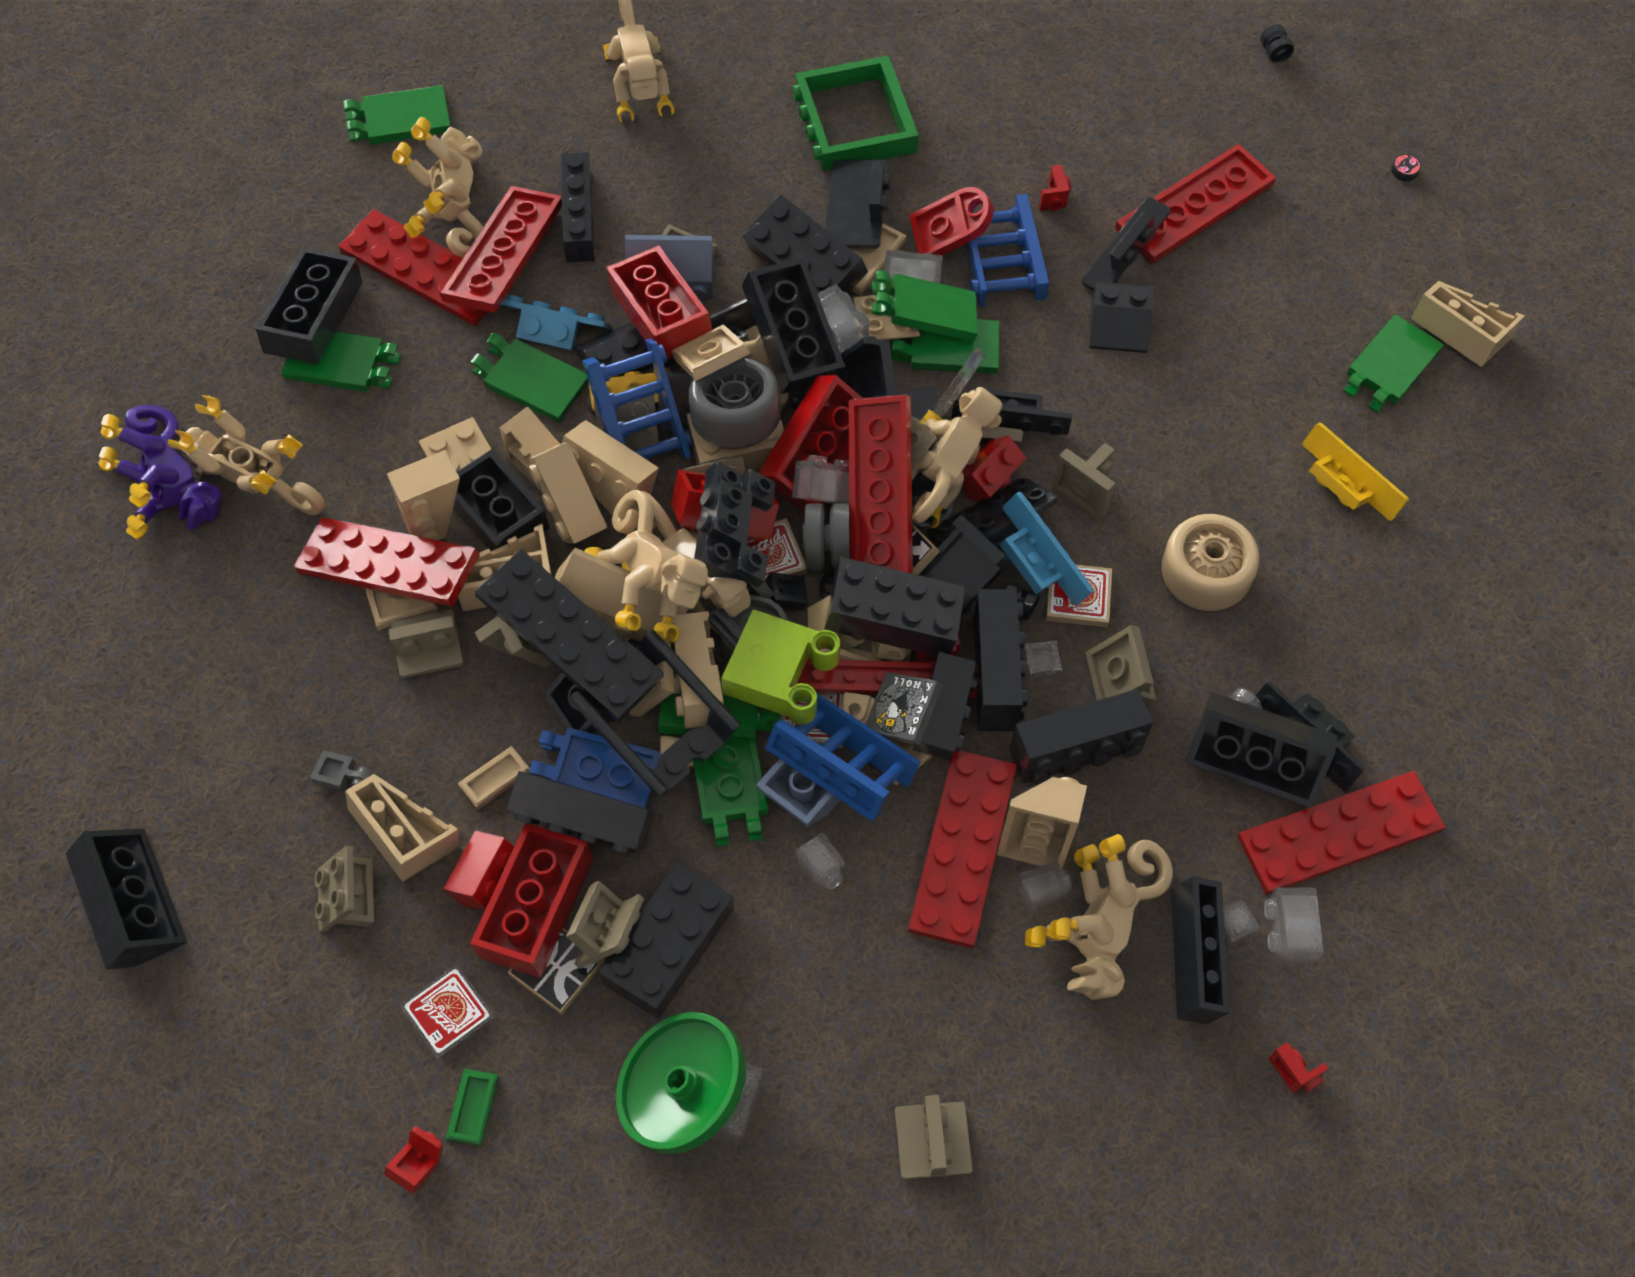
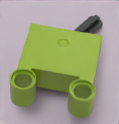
M716 608L713 610L712 614L708 617L709 622L734 649L721 678L722 694L788 716L795 724L805 725L812 722L817 712L816 691L808 684H797L808 658L811 659V663L815 668L822 671L832 670L837 666L840 656V640L837 634L830 630L817 631L754 609L744 630H742L724 609ZM823 648H826V649H830L831 651L825 653V652H821V651H819V650H820V649H823ZM798 702H806L809 705L805 707H799L795 704Z

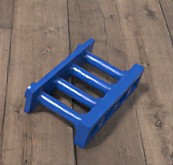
M1016 195L1015 207H1011L1007 211L994 212L990 223L1012 222V224H1017L1018 229H1016V232L983 235L965 244L973 277L970 287L971 291L976 293L979 307L985 306L986 294L988 292L1027 288L1028 291H1033L1035 301L1046 300L1049 280L1028 195ZM1017 244V246H1022L1023 249L1019 255L981 259L978 252L979 247ZM1022 266V268H1027L1028 270L1026 277L985 281L983 270Z
M647 339L645 341L649 352L606 366L604 363L600 364L594 357L582 360L606 434L625 445L623 439L628 438V434L670 421L674 434L673 438L643 447L634 452L645 459H649L678 449L685 459L691 457L689 448L693 447L688 430L683 431L663 364L667 362V356L662 344L658 345L653 339ZM649 364L653 365L657 381L615 395L613 392H608L606 382L610 381L609 377ZM661 392L666 409L625 423L617 421L615 410L619 409L618 406Z
M816 692L817 712L814 720L809 724H798L795 727L782 719L779 720L772 729L765 749L873 822L880 815L890 793L886 789L895 780L908 788L916 775L921 761ZM817 727L829 735L830 738L822 745H819L807 737L806 734ZM841 745L857 754L849 763L833 754ZM868 762L884 772L875 782L860 772Z

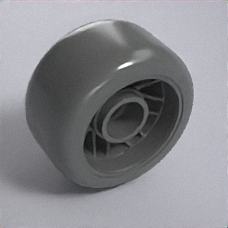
M743 357L697 381L692 379L690 383L688 400L692 424L697 433L710 444L729 449L750 447L768 438L779 423L781 416L779 384L772 371L759 361Z

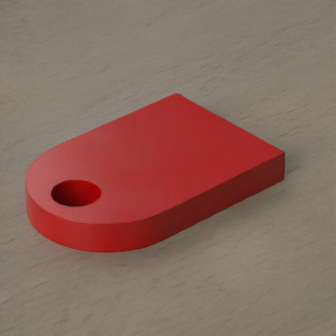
M966 187L909 215L919 259L923 263H928L981 236L989 227L994 214V207L990 198L979 188ZM983 204L982 209L973 214L974 209L978 205Z

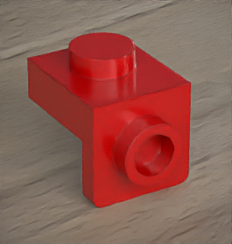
M1062 165L1051 166L1048 181L1050 189H1043L1041 191L1040 211H1057L1061 208H1066L1069 192L1071 191L1070 177L1068 175L1065 176Z
M415 1126L410 1131L408 1143L385 1167L384 1175L414 1194L440 1164L443 1143L431 1132H425Z

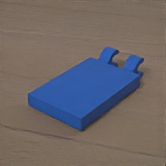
M567 727L565 736L550 731H542L539 740L540 748L548 751H560L556 765L552 766L533 760L529 773L646 808L651 789L602 736ZM627 743L652 770L657 767L661 752Z

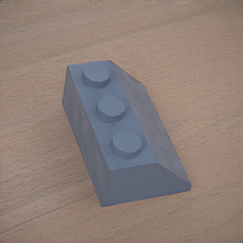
M625 235V259L659 245L699 300L713 298L714 262L712 236Z

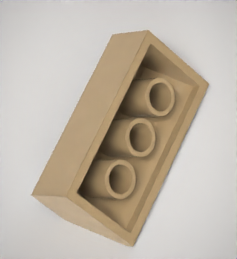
M574 548L556 573L555 578L623 638H632L640 642L649 630L654 629L657 623L662 622V618L659 617L662 593L642 587L639 592L638 606L633 611L641 617L640 628L637 631L628 630V628L619 627L616 624L615 617L617 613L624 610L621 602L625 577L631 573L626 569ZM677 605L676 615L686 614L689 608Z
M1052 777L1013 798L1008 810L997 855L1062 871L1079 824L1087 785L1079 784L1077 780L1069 777H1062L1060 779Z

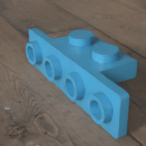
M507 294L501 304L504 307L521 310L516 338L567 350H574L579 324L611 330L612 327L611 324L604 322L605 316L588 313L586 318L578 316V310L561 306L560 311L550 309V304L533 300L532 305L522 303L523 298Z
M1022 492L1016 493L1003 506V510L1019 531L1006 538L999 545L1036 595L1057 582L1071 602L1077 606L1092 594L1094 589L1051 533L1049 527L1046 526L1034 510L1031 503Z

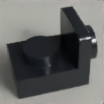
M771 572L766 577L765 583L775 594L771 598L772 601L780 607L804 609L806 607L808 598L805 578L803 576Z

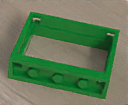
M889 55L795 73V85L791 87L794 102L799 101L798 111L801 122L806 121V137L808 142L813 141V158L816 161L819 160L823 172L832 170L833 162L839 159L884 160L917 153L919 135ZM879 79L898 133L829 146L811 92Z

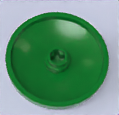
M687 1012L671 1016L649 1029L629 1052L620 1071L616 1088L617 1113L623 1128L629 1136L645 1148L663 1154L686 1152L712 1138L733 1114L744 1088L746 1062L743 1048L737 1036L715 1017L698 1012Z

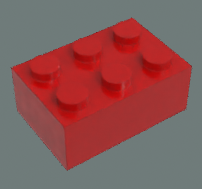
M678 470L670 505L680 526L688 531L698 532L696 525L701 514L702 505L700 504V498L704 492L706 474ZM775 498L773 507L767 512L751 506L747 540L771 539L779 507Z

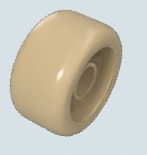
M1218 514L1197 515L1182 522L1171 534L1162 557V576L1169 591L1183 604L1202 611L1223 610L1237 604L1248 593L1258 572L1260 555L1255 539L1239 522Z

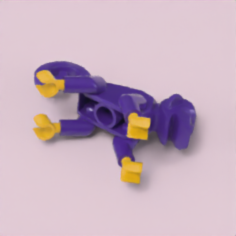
M155 405L136 406L127 411L125 417L126 427L123 429L119 428L121 422L116 416L107 414L103 417L100 432L104 438L113 439L118 436L119 441L142 450L141 464L139 466L124 459L117 460V451L110 447H103L99 454L100 460L98 464L101 470L111 471L115 468L117 473L137 481V483L130 486L129 491L132 495L129 496V501L139 507V509L135 512V516L131 515L128 517L127 525L129 527L126 529V533L137 540L141 539L148 530L146 523L157 512L180 504L178 517L180 520L187 518V527L190 530L201 526L207 520L211 523L219 516L222 502L221 491L216 486L207 482L196 483L190 465L168 445V439L175 440L177 437L175 430L178 431L179 424L174 414L165 408ZM150 418L147 421H140V419ZM157 420L161 421L166 427L160 437L149 435L157 430Z

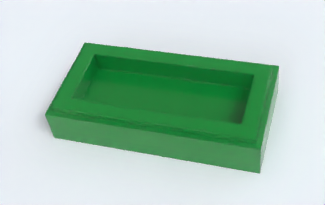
M463 1069L446 1134L447 1141L482 1147L499 1080L498 1074Z

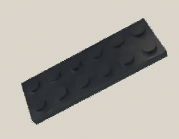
M522 549L517 551L475 590L476 598L618 723L664 678V673Z

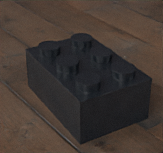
M489 450L457 471L460 480L453 509L490 551L508 544L507 540L514 536L519 539L534 532L533 528L540 524L543 525L544 532L550 529L545 509L492 450Z

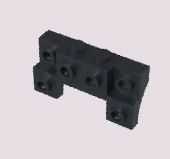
M718 461L706 471L704 492L700 498V504L702 505L701 514L696 525L698 536L694 559L706 564L709 578H732L758 587L765 582L768 556L747 546L751 506L765 512L772 508L776 482L752 469L741 474Z

